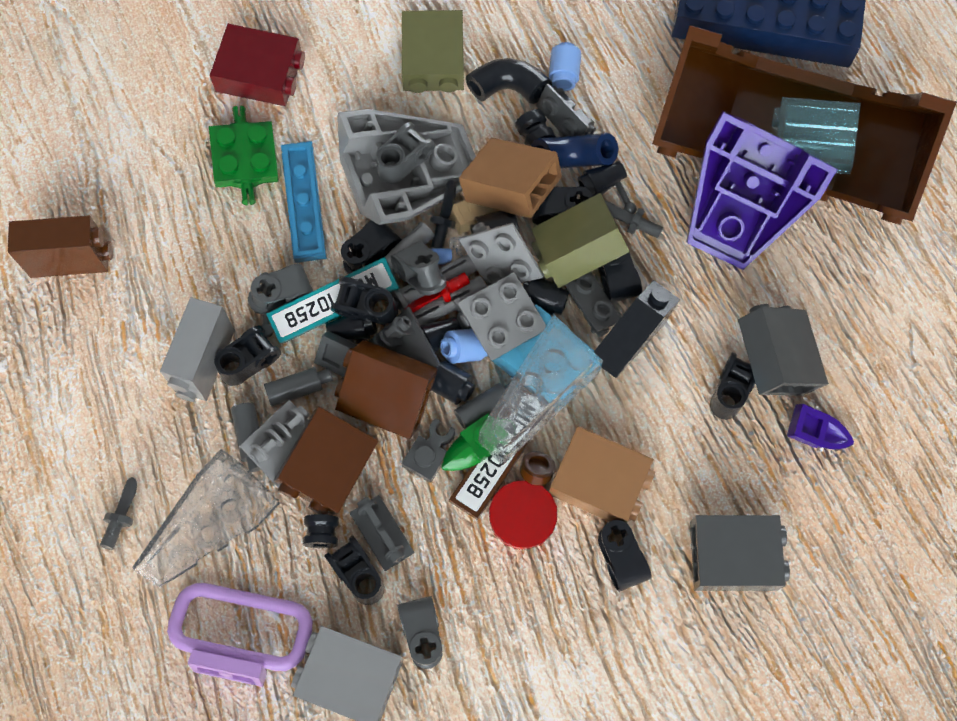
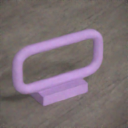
M195 583L183 589L175 600L168 621L167 633L169 640L176 648L191 653L188 665L193 672L263 687L267 675L266 669L287 671L295 668L303 660L306 654L305 649L312 633L313 620L310 612L303 605L294 601L208 583ZM205 597L291 615L299 623L293 649L288 655L278 657L186 637L182 632V624L188 606L194 598Z

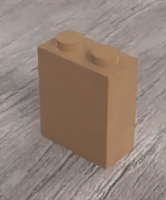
M491 137L469 166L462 172L459 180L466 202L532 218L561 179L562 174L557 152Z
M577 426L549 493L554 498L609 522L621 520L627 523L629 519L635 522L643 504L637 498L641 489L648 491L655 475V471L650 470L654 459Z

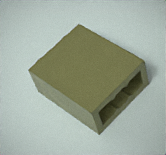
M463 10L402 11L403 91L414 93L443 91L450 93L456 90H464Z
M601 193L531 228L536 240L531 243V246L539 259L538 264L546 279L552 277L558 288L630 252Z

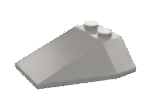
M372 109L339 112L337 115L340 162L361 215L379 225L406 221L441 203L444 199L446 184L449 180L455 182L456 194L462 191L459 177L476 157L462 124ZM412 122L418 133L424 138L432 139L435 142V148L431 155L423 163L415 167L402 181L396 184H387L378 176L376 152L381 145L396 134L402 125ZM396 162L386 163V165L390 166L397 164Z

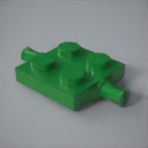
M239 105L241 116L238 114L237 106L232 108L234 123L209 126L215 188L229 186L241 188L242 204L248 205L247 194H249L250 205L256 203L254 187L263 183L279 182L272 121L247 122L246 108Z

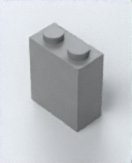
M190 297L160 369V373L168 382L167 385L173 388L176 392L175 395L183 400L194 402L196 398L204 401L208 399L218 374L214 364L215 356L221 349L229 345L235 331L222 306Z
M321 626L319 632H313L308 640L305 652L309 654L304 668L299 666L291 683V687L295 688L293 696L355 721H381L404 661L403 657Z

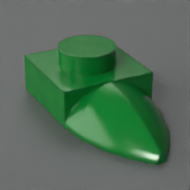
M486 414L460 432V436L447 450L441 468L446 471L471 468L505 446L508 440L491 417Z

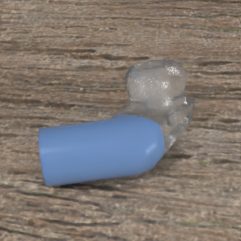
M460 237L450 238L449 248H429L437 252L440 259L438 264L445 265L466 255L467 252L459 241Z

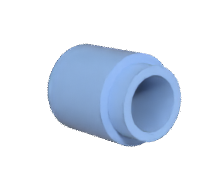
M562 42L554 46L550 57L549 79L552 81L551 86L562 88L564 91L575 88L580 75L581 50L570 42Z
M472 328L447 331L440 344L442 355L451 364L481 361L484 357L488 356Z

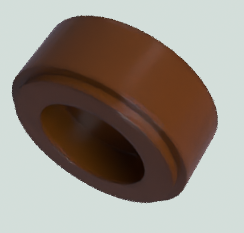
M532 451L524 455L520 465L522 478L533 485L547 484L551 481L555 471L553 459L539 451Z

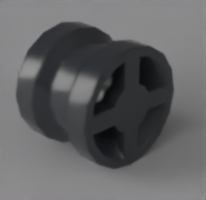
M324 514L307 515L304 517L307 535L303 537V546L310 548H334L338 546V538L335 536V528L339 525L338 517Z

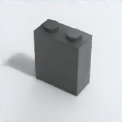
M760 304L752 307L749 310V314L738 319L759 395L804 396L829 384L806 310L792 309L791 306L776 308L770 307L769 304Z
M696 515L691 520L694 591H778L786 586V582L789 581L790 577L789 563L783 558V547L787 543V532L785 526L781 525L780 515Z

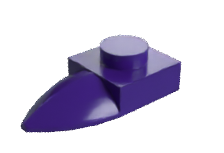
M805 404L795 405L787 432L788 437L813 448L843 449L854 445L851 434L837 419Z

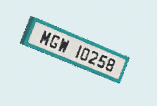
M385 257L344 276L357 279L366 284L383 287L390 293L400 288ZM339 279L267 313V317L280 344H284L342 316L330 310L331 304L336 302L341 287Z

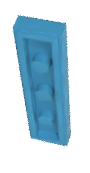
M312 141L281 145L293 259L295 263L327 259Z

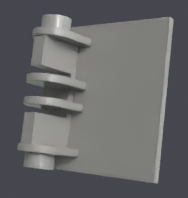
M480 222L472 228L473 234L459 238V241L487 286L513 272L521 283L544 277L514 223L491 229L490 226H485L483 222Z
M514 272L457 303L463 313L460 315L462 323L465 327L470 326L491 361L548 330V327Z
M289 399L239 446L272 482L308 422L309 413L302 406L297 408ZM273 482V483L276 485L277 488L280 487V485H278V484H276L275 482Z

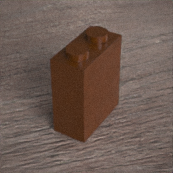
M90 215L9 221L8 253L30 278L108 272V260L113 259L112 244L106 240L102 228L97 227Z
M363 339L354 349L350 348L344 358L343 367L347 368L345 377L339 380L334 395L338 397L335 410L411 439L420 427L438 368Z
M319 406L313 411L273 482L280 485L278 491L293 500H296L299 496L310 502L308 508L317 514H338L376 447L378 440Z

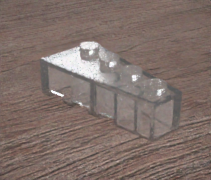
M553 315L479 430L478 442L503 466L599 374L603 360L560 319Z

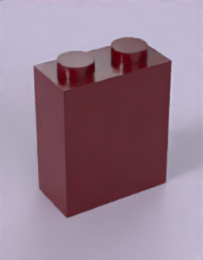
M228 23L210 72V78L215 92L286 107L289 96H293L297 85L295 77L297 71L302 70L304 66L305 52L301 51L299 38Z

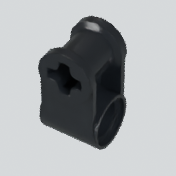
M580 186L554 187L532 216V221L534 224L539 225L593 197V194L587 188Z
M370 220L363 229L346 240L341 247L345 272L350 274L363 268V266L365 267L384 258L402 239L387 224L379 225Z
M630 252L598 268L603 290L611 303L633 298L642 293L641 280L634 267Z
M340 277L339 284L341 287L336 302L331 304L330 310L332 312L381 325L389 324L397 317L399 309L397 302L387 289L366 284L350 277ZM378 301H389L387 309L383 312L373 311Z
M261 325L248 329L241 337L216 354L214 364L221 380L225 384L230 386L240 385L261 369L273 364L280 357L281 350L270 343L264 335L265 330ZM230 362L240 363L239 367L233 371L224 370L225 366Z
M734 352L731 353L719 378L720 381L710 402L713 414L724 420L732 419L738 414L756 384L750 363L737 358V354ZM722 396H730L735 401V405L726 404Z
M613 520L607 523L598 535V544L617 591L621 592L650 580L652 575L649 565L637 544L630 526L621 520ZM611 530H613L615 535H622L623 539L619 542V546L615 541H608L607 538L612 533Z
M353 535L349 537V542L336 552L324 555L341 581H344L358 602L364 605H373L382 598L384 594L383 582L370 563L371 560ZM365 579L376 581L375 589L369 594L358 592L359 584Z

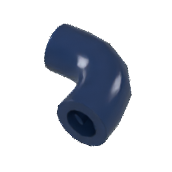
M609 133L539 138L531 144L532 147L557 152L560 169L613 164L618 156L619 149L615 137Z

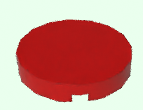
M514 481L504 485L494 495L489 507V521L494 535L504 545L517 550L531 549L542 545L552 535L557 522V506L552 495L542 485H533L527 481Z

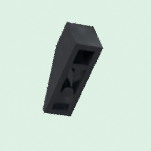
M653 280L635 299L589 359L617 378L666 324L680 299Z

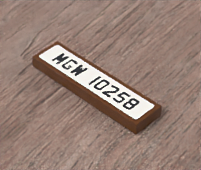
M523 390L498 426L507 438L508 443L481 463L471 467L450 497L449 502L478 520L550 413L551 407Z

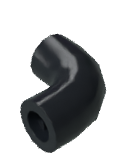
M512 58L492 60L476 68L465 78L468 88L480 101H485L500 90L511 89L520 93L530 104H535L538 102L546 84L552 85V81L542 71L526 61Z

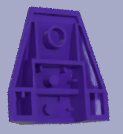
M722 111L705 143L686 242L744 270L821 199L838 169L800 147L744 119Z

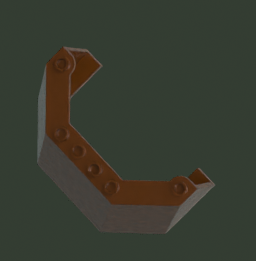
M689 26L652 143L658 146L657 153L676 158L677 152L703 158L706 140L721 112L724 111L800 147L837 168V172L820 200L828 202L829 196L882 212L881 219L899 225H901L903 219L913 222L956 106V101L924 92L904 95L887 91V93L883 92L882 96L875 95L877 89L808 71L743 50L733 54V46L720 42L722 34Z

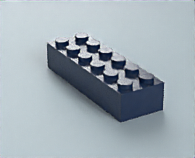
M677 0L671 37L685 40L691 25L722 34L720 42L731 45L733 48L850 68L861 47L866 0Z

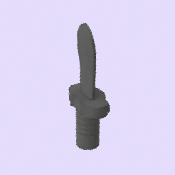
M605 200L613 218L630 224L627 230L628 233L634 234L636 229H639L655 238H659L663 227L643 218L645 211L642 208H639L636 214H632Z
M133 477L127 480L115 513H106L103 520L109 524L100 546L105 549L113 550L122 527H130L133 524V519L126 516L137 490V481Z

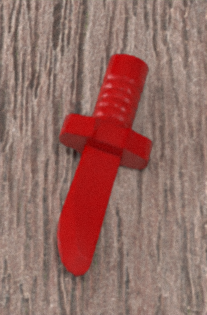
M463 272L446 281V287L439 293L424 295L412 301L406 308L410 307L414 313L440 297L443 301L449 302L451 301L450 294L470 284L469 278Z

